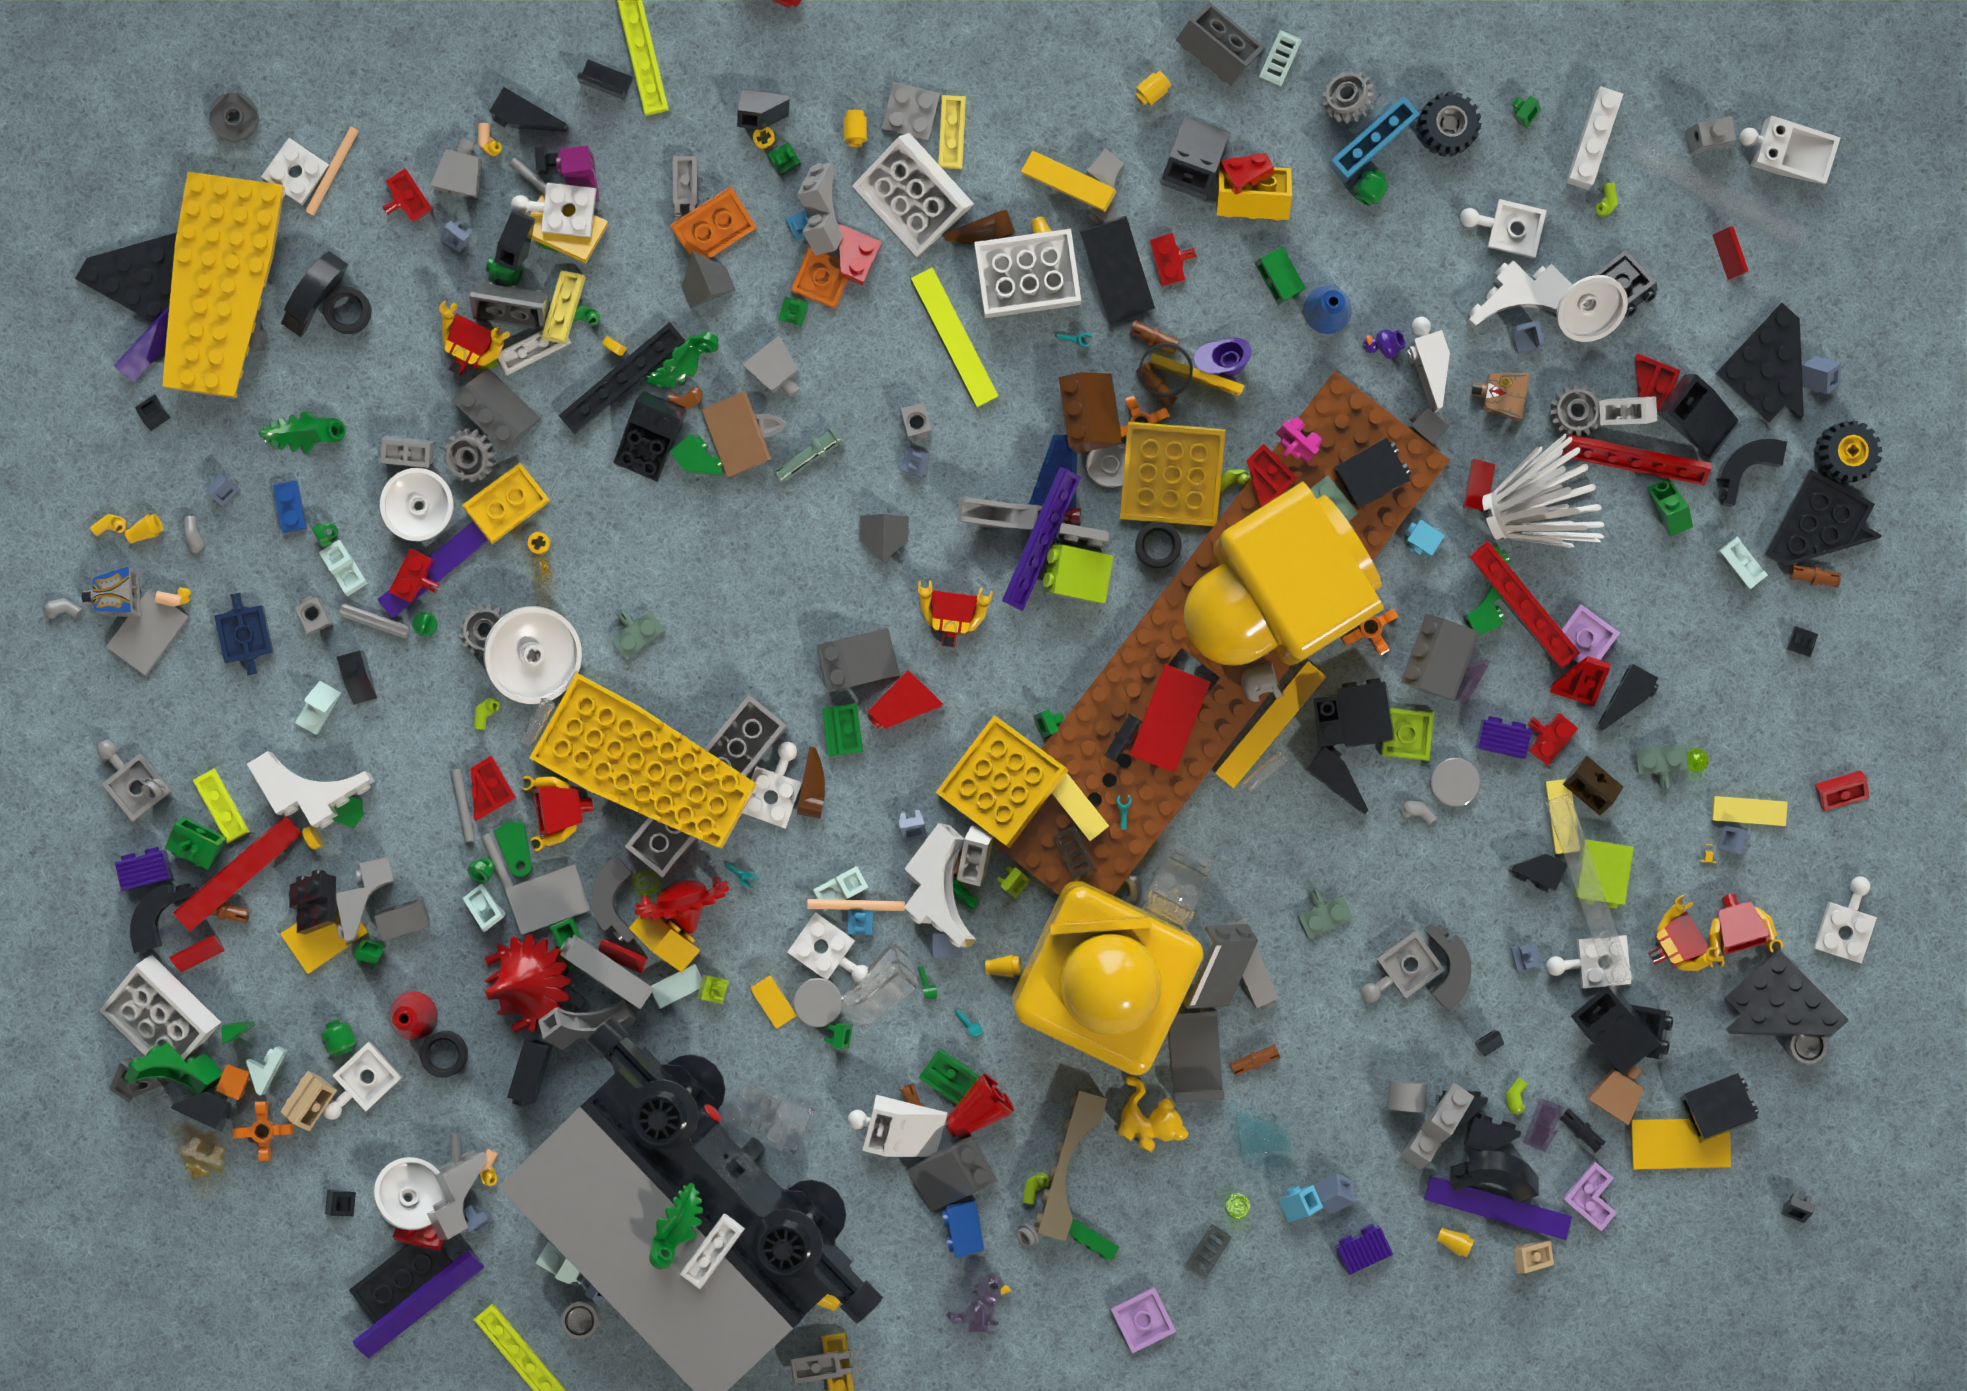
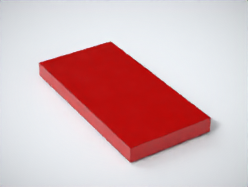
M1165 664L1129 755L1175 773L1210 681Z

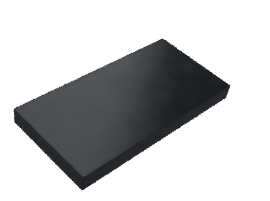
M1125 215L1081 230V238L1109 324L1155 309L1127 216Z
M407 1244L349 1289V1291L375 1324L449 1266L452 1260L442 1247L439 1251Z

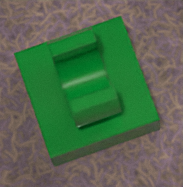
M1531 95L1525 102L1516 97L1511 104L1514 107L1513 110L1517 112L1516 117L1519 124L1525 128L1529 127L1541 110L1539 101Z
M789 142L768 153L780 176L801 164Z
M785 296L778 320L802 327L808 302Z
M1050 709L1033 716L1042 739L1058 732L1057 724L1062 723L1064 720L1062 712L1052 716Z
M362 938L354 954V958L358 959L357 964L361 966L363 961L371 963L370 969L373 970L383 956L386 945Z
M836 1023V1025H827V1029L834 1031V1037L824 1038V1041L826 1043H833V1048L849 1049L853 1024Z

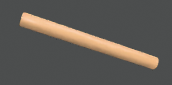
M350 126L305 211L308 214L315 215L359 130Z
M807 899V909L905 910V901Z

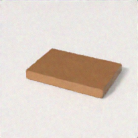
M746 391L702 409L717 452L724 465L727 478L771 460Z

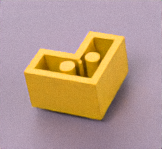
M639 915L629 929L653 953L682 973L700 951L694 944L696 939L686 931L680 933L681 928L671 920L668 922V919H665L664 916L651 920L650 917L641 919Z

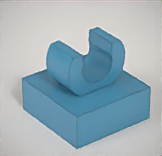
M806 210L786 219L797 242L805 238L803 230L809 220Z
M849 910L848 934L872 935L873 910Z

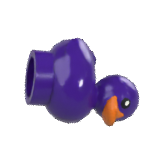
M1381 330L1376 338L1367 335L1363 341V349L1367 353H1375L1379 349L1387 359H1393L1398 356L1400 350L1404 349L1406 345L1404 336L1399 330L1394 332Z

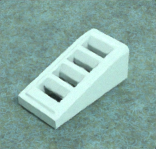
M1280 30L1259 77L1281 87L1302 40ZM1282 40L1293 45V49L1280 44V41ZM1276 50L1289 54V58L1275 53ZM1272 59H1275L1281 63L1286 64L1285 67L1283 68L1277 64L1272 63ZM1268 68L1282 73L1281 76L1278 77L1267 72Z

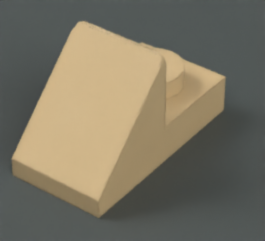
M1551 1241L1518 1244L1514 1249L1517 1273H1528L1554 1265Z

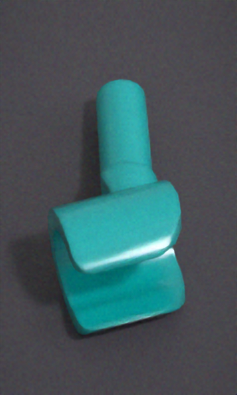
M1087 332L1079 336L1058 333L1057 339L1077 343L1078 346L1086 348L1090 345L1083 344L1081 338L1082 336L1092 337V335Z
M1119 795L1116 803L1121 813V829H1127V808L1131 805V797L1128 795V804L1122 805L1119 801Z
M727 863L725 866L726 869L740 878V883L743 886L754 888L748 883L750 877L759 880L756 874L740 871L730 863Z
M960 1009L955 1011V1014L965 1024L972 1037L977 1038L984 1034L979 1021L972 1025Z

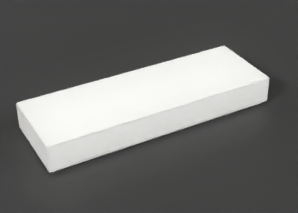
M541 330L501 350L498 360L505 374L509 375L571 344L569 336L566 344L546 341L541 337L543 332Z
M724 1213L680 1275L698 1289H701L745 1228Z

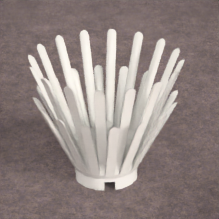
M1564 434L1537 458L1536 456L1542 451V446L1536 447L1493 493L1483 496L1484 511L1488 510L1489 518H1486L1496 540L1499 539L1501 541L1509 538L1570 548L1574 547V545L1563 542V540L1601 542L1597 538H1604L1599 533L1541 532L1587 530L1588 528L1604 527V523L1600 521L1529 523L1601 510V505L1599 504L1569 508L1568 504L1546 507L1547 505L1596 489L1594 484L1573 490L1570 487L1562 488V485H1558L1588 469L1587 464H1583L1564 473L1566 471L1565 466L1557 469V467L1576 456L1580 452V448L1573 449L1553 462L1562 455V449L1572 442V437L1562 442L1566 438V434Z

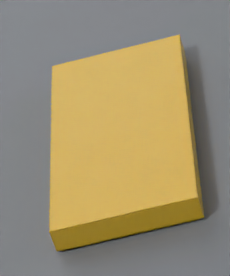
M1689 1118L1631 1120L1632 1169L1731 1167L1730 1132L1699 1143Z

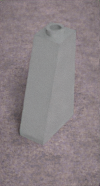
M1240 917V918H1238V919H1236V920H1234V921H1231V922H1229V923H1227V924H1225V925L1247 924V923H1246V921H1245L1244 918ZM1256 946L1243 973L1242 980L1255 1008L1261 1007L1262 1010L1274 1006V1000L1279 997Z
M573 935L572 938L568 937L561 947V950H563L560 954L561 956L639 1009L642 1008L654 990L646 982L576 935Z

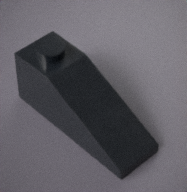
M503 87L489 110V113L494 117L492 121L503 128L508 125L518 129L567 132L569 128L565 122Z
M1634 664L1629 665L1595 729L1598 731L1605 730L1646 701L1648 697L1652 698L1659 687L1656 684L1658 677Z
M1332 746L1329 749L1322 747L1306 768V771L1362 814H1366L1369 810L1345 762L1340 758L1342 754Z

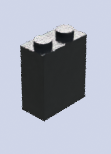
M1387 437L1333 468L1356 510L1363 508L1410 481L1409 476L1411 472L1405 462H1400L1397 456L1399 450L1394 441L1389 442Z
M1380 678L1368 679L1365 685L1358 686L1356 682L1343 683L1342 688L1337 689L1345 747L1350 748L1396 741L1388 687L1385 681L1381 682Z
M532 1038L524 1040L507 1098L513 1099V1104L526 1107V1105L536 1102L552 1051V1044Z
M1738 1073L1684 1093L1680 1097L1699 1143L1753 1123L1758 1119L1757 1114H1759L1757 1105L1753 1100H1750L1747 1094L1749 1091L1748 1085L1744 1078H1740Z

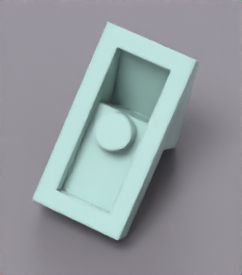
M319 681L305 698L304 702L306 704L295 723L318 735L341 692Z
M480 884L463 897V900L484 932L505 916L504 910L496 904L483 884Z
M280 1046L275 1047L274 1050L270 1049L264 1058L265 1066L252 1059L246 1060L257 1094L263 1095L266 1093L288 1050Z
M548 1241L536 1264L556 1275L555 1278L557 1280L579 1287L584 1276Z

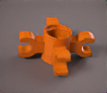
M1134 395L1125 398L1126 405L1132 416L1130 422H1134L1136 418L1142 417L1146 419L1147 423L1154 424L1170 416L1166 407L1148 415L1141 412ZM1128 424L1120 427L1122 438L1127 436Z
M1395 609L1388 611L1378 618L1373 616L1366 621L1375 623L1376 631L1374 634H1368L1364 630L1365 622L1358 626L1357 630L1344 636L1342 640L1348 646L1362 637L1371 639L1378 654L1382 655L1390 650L1380 635L1382 626L1399 616Z
M268 1101L255 1102L257 1122L251 1127H236L232 1129L233 1139L252 1137L259 1145V1161H269L272 1159L270 1140L275 1135L295 1133L294 1124L275 1125L268 1117ZM261 1124L266 1125L269 1129L267 1137L260 1136L258 1132Z

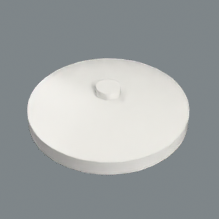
M527 606L507 613L492 627L484 646V665L493 685L506 697L520 703L540 704L557 698L568 689L576 673L579 672L582 648L575 629L563 616L545 607Z

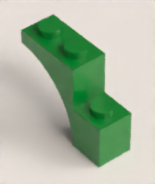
M1499 546L1495 547L1494 549L1507 564L1510 563L1504 549L1501 550ZM1491 584L1482 602L1473 611L1464 615L1469 628L1478 631V636L1503 625L1502 619H1504V615L1500 607H1495L1493 603L1502 597Z
M167 1042L161 1047L158 1045L154 1046L147 1052L145 1057H137L128 1064L129 1069L124 1078L129 1084L147 1078L168 1079L185 1086L195 1095H199L217 1086L222 1076V1071L206 1053L197 1058L192 1056L185 1062Z

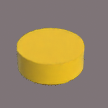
M606 336L602 342L603 346L619 356H623L627 350L625 346L609 336Z
M309 825L303 829V837L311 849L316 850L323 846V841L316 827Z

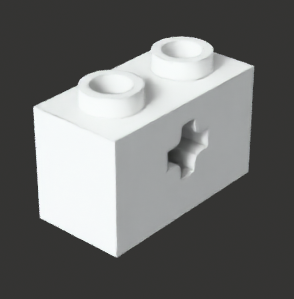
M1656 397L1611 398L1599 401L1601 425L1647 424L1657 421Z
M971 825L964 839L957 876L958 881L976 886H981L987 874L994 836L981 827Z

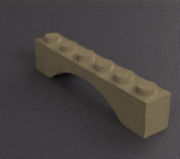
M1080 1090L1077 1092V1095L1072 1094L1068 1107L1072 1109L1070 1119L1065 1118L1061 1131L1065 1133L1063 1142H1058L1055 1151L1058 1161L1056 1166L1051 1165L1048 1179L1052 1180L1049 1190H1044L1041 1203L1045 1204L1043 1213H1038L1034 1227L1038 1228L1037 1233L1062 1241L1067 1240L1073 1219L1065 1193V1177L1068 1163L1079 1141L1093 1127L1101 1123L1107 1102L1106 1098Z

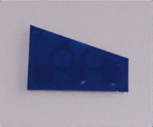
M1053 435L1028 505H1044L1060 467L1066 468L1077 475V454L1069 447L1067 435ZM1076 490L1068 508H1076Z

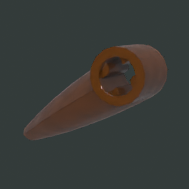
M1002 210L944 233L943 237L946 241L974 244V242L1005 238L1016 232L1008 211Z
M809 746L797 815L821 819L825 798L824 771L816 748Z

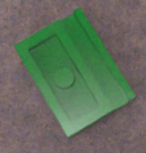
M849 704L822 708L828 757L863 752L858 705Z
M939 1048L919 1078L958 1105L977 1081L979 1075Z

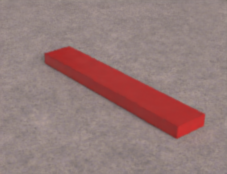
M1568 434L1567 439L1572 437V442L1563 448L1562 453L1563 457L1573 449L1580 448V452L1571 459L1703 486L1706 484L1712 465L1709 462Z
M1489 541L1483 543L1468 556L1561 669L1580 654L1579 650Z
M283 816L178 907L173 914L189 932L192 931L298 839L302 833L287 816Z

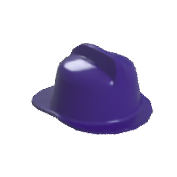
M1237 337L1210 342L1196 350L1194 363L1204 373H1220L1228 377L1236 376L1247 365L1252 355V348L1246 340Z

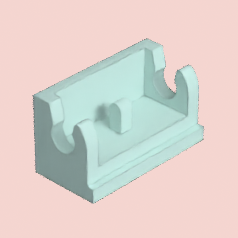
M1738 536L1716 552L1745 591L1750 590L1768 576L1742 544Z

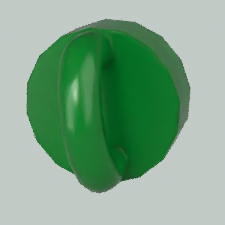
M319 523L312 528L317 540L324 548L331 545V540L338 536V528L331 523L324 525ZM327 529L332 530V533L330 535L327 534Z
M421 612L413 619V629L421 636H430L437 630V619L431 613Z
M486 858L472 861L467 872L475 881L487 883L493 874L494 862Z

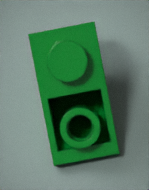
M690 434L669 451L686 473L721 476L724 474L720 469L724 465L716 455L710 457L705 449L709 446L701 436L695 438L693 434Z
M1669 478L1647 487L1661 523L1670 536L1693 528L1689 505Z

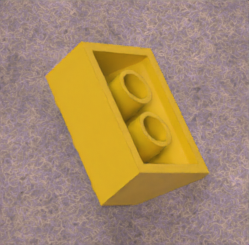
M1219 164L1216 216L1247 217L1249 219L1264 218L1276 221L1289 220L1292 201L1291 168L1274 167L1272 176L1260 180L1254 186L1249 184L1243 186L1241 193L1235 195L1221 172Z

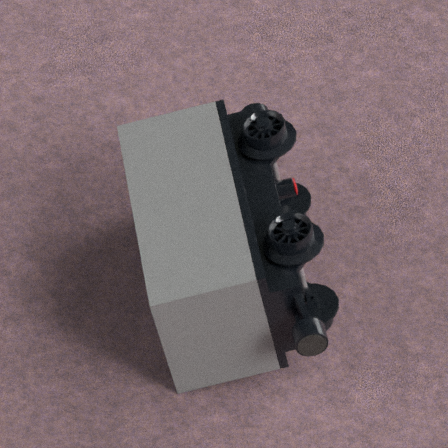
M613 1016L605 1020L586 1039L585 1043L601 1059L605 1057L612 1064L615 1074L545 1140L499 1186V1189L693 1391H728L797 1326L804 1316L827 1294L835 1296L842 1303L839 1307L856 1324L864 1320L880 1304L883 1296L867 1280L863 1282L852 1271L850 1267L852 1261L836 1245V1239L844 1229L847 1216L844 1201L837 1190L825 1182L813 1179L799 1181L788 1189H782L753 1162L765 1149L763 1144L757 1138L752 1137L740 1148L729 1137L730 1134L719 1124L721 1116L718 1110L724 1102L726 1088L723 1075L714 1063L705 1057L689 1054L678 1056L667 1064H661L646 1047L642 1050L636 1047L627 1037L629 1033ZM689 1183H693L695 1189L699 1191V1195L696 1197L702 1199V1203L697 1206L703 1208L702 1213L694 1215L702 1221L701 1225L691 1228L696 1232V1237L676 1247L674 1262L669 1268L656 1269L649 1261L651 1241L657 1233L655 1223L659 1218L667 1219L666 1207L675 1208L673 1198H679L678 1192L679 1190L684 1191V1185L687 1186ZM725 1213L745 1229L703 1287L698 1289L681 1276L680 1273Z

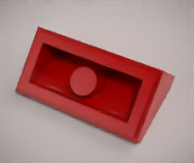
M1730 226L1713 234L1712 236L1727 280L1746 274L1748 267L1734 227Z
M1478 459L1471 460L1463 508L1484 511L1482 499L1484 495L1491 492L1496 464Z
M1861 770L1815 784L1823 812L1870 798L1867 777Z
M213 935L170 956L169 959L180 972H184L224 952L225 949L219 937Z
M602 939L598 951L622 966L638 973L643 972L648 960L647 956L608 939Z

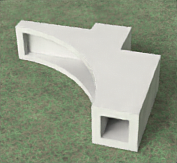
M1514 260L1509 265L1504 263L1495 272L1497 277L1494 282L1500 288L1497 289L1494 286L1485 296L1487 301L1482 306L1477 304L1468 313L1470 318L1467 323L1474 328L1487 317L1497 312L1518 307L1539 308L1556 314L1561 297L1572 284L1552 264L1547 268L1542 266L1533 275L1536 279L1534 281Z
M269 751L247 763L276 814L289 816L298 810L297 806L300 805L311 826L316 828L320 826L321 829L334 822L332 818L338 815L334 809L335 805L336 807L343 806L350 801L348 797L355 793L359 795L371 788L370 784L375 782L372 775L366 771L340 781L318 782L307 780L288 770Z
M938 823L905 867V870L910 874L909 878L919 885V888L904 908L910 912L909 917L916 923L932 924L937 930L944 931L949 936L948 940L957 947H971L976 939L961 920L953 893L954 867L959 851L964 843V838L950 825Z

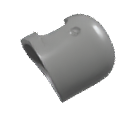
M1272 662L1248 668L1242 673L1241 687L1248 700L1260 702L1259 695L1266 692H1273L1275 698L1284 696L1283 690L1277 681Z

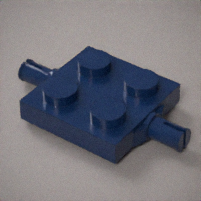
M235 593L230 595L233 609L227 613L214 615L224 663L245 662L247 676L255 675L258 673L254 660L260 656L274 653L263 605L251 608L243 607L241 593Z

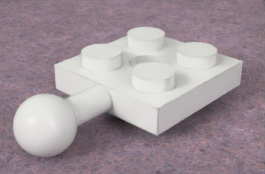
M288 138L261 178L268 183L283 185L285 187L284 196L287 195L303 206L326 173L329 164ZM293 166H300L302 168V174L297 178L289 175V170Z
M547 183L545 203L529 201L527 197L518 195L512 199L511 209L523 214L528 211L544 212L542 222L543 233L591 238L596 188ZM566 204H573L576 208L575 214L571 217H566L562 213V209Z
M1499 199L1494 218L1479 215L1477 210L1473 208H1466L1460 215V221L1466 227H1474L1478 224L1492 228L1487 248L1535 258L1547 210ZM1517 222L1523 226V233L1521 235H1514L1511 232L1510 226L1512 223Z
M783 742L779 746L778 755L780 759L775 772L756 766L751 780L757 783V787L742 812L785 829L802 782L784 776L789 761L793 760L797 755V748L791 742ZM768 790H773L777 793L778 800L775 804H768L765 801L764 795Z
M1856 877L1850 884L1853 894L1848 908L1828 902L1814 948L1862 964L1877 917L1858 911L1862 896L1866 895L1870 890V882L1865 877ZM1843 926H1849L1851 929V936L1848 939H1841L1839 936V930Z
M816 912L787 952L826 980H829L838 965L852 973V979L857 984H865L871 978V971L867 966H857L845 957L856 940ZM820 939H824L828 943V950L823 954L815 950V943Z
M1627 935L1577 939L1578 959L1564 961L1561 957L1554 956L1546 963L1547 971L1554 976L1561 975L1565 970L1579 969L1581 988L1631 984ZM1605 954L1610 958V965L1602 969L1598 965V959L1601 955Z
M368 1042L333 1075L346 1091L336 1100H331L322 1113L327 1119H337L341 1115L342 1107L352 1097L365 1111H368L403 1077L371 1042ZM366 1069L374 1073V1080L371 1083H365L362 1080V1072Z

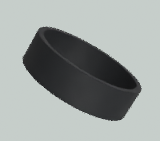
M1159 343L1152 346L1145 352L1139 365V377L1142 385L1151 394L1163 398L1174 397L1183 392L1189 385L1193 374V364L1190 356L1182 347L1173 343ZM1171 347L1179 350L1186 357L1190 367V375L1186 384L1178 391L1160 393L1150 388L1145 382L1142 374L1143 361L1154 349Z

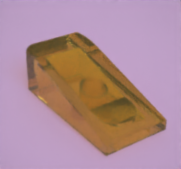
M544 554L533 558V582L535 584L551 582L550 559Z

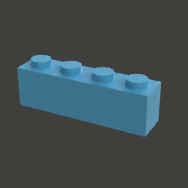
M1403 96L1336 155L1329 163V167L1346 183L1413 124L1420 113Z

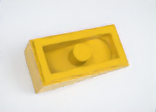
M772 975L750 988L776 1029L797 1016Z

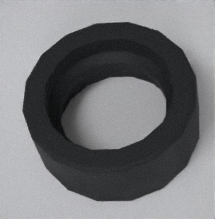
M340 287L334 289L327 296L324 302L323 313L327 323L334 330L342 334H355L362 331L368 325L371 319L372 308L369 300L361 291L353 287ZM346 296L357 299L362 308L360 318L350 325L338 322L333 313L335 303L340 298Z
M1152 522L1144 526L1138 533L1135 542L1136 554L1140 561L1146 566L1155 569L1165 568L1173 564L1179 556L1182 547L1181 537L1177 530L1164 522ZM1154 531L1165 532L1172 540V551L1163 559L1151 558L1144 549L1145 538Z
M440 1031L431 1034L424 1040L420 1048V1060L423 1068L429 1074L435 1077L447 1078L457 1074L464 1068L468 1060V1049L460 1035L452 1031ZM449 1040L457 1047L458 1059L452 1067L446 1069L439 1068L431 1062L430 1049L437 1041Z

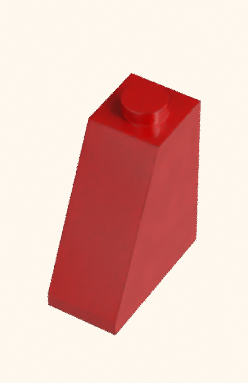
M907 670L868 710V713L871 715L868 720L878 729L881 726L888 729L936 710L943 703Z

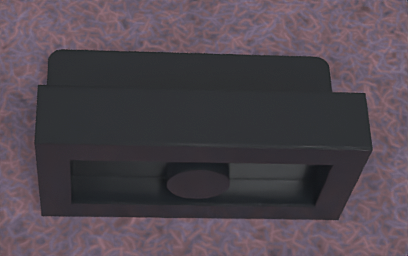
M588 59L582 74L579 73L577 79L581 84L625 100L633 76Z

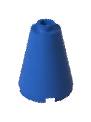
M1322 286L1308 295L1304 303L1303 312L1306 322L1315 331L1323 334H1333L1339 332L1348 324L1352 314V306L1348 296L1342 290L1333 286Z

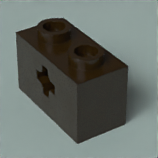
M1587 755L1572 769L1562 784L1599 816L1615 802L1624 788L1623 785Z

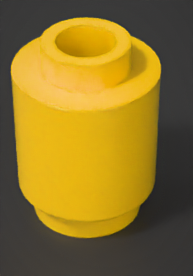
M1158 71L1156 74L1152 73L1135 87L1137 92L1135 97L1143 106L1145 104L1152 106L1168 92L1171 83L1161 71Z
M848 110L843 117V142L848 143L849 147H861L862 143L867 142V117L864 116V111Z

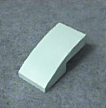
M341 540L334 542L319 552L328 569L347 596L368 584Z
M856 866L815 888L812 892L816 899L846 900L867 889L868 885Z
M694 964L684 969L682 973L678 972L652 985L651 987L654 990L651 994L658 1009L700 989L702 977Z

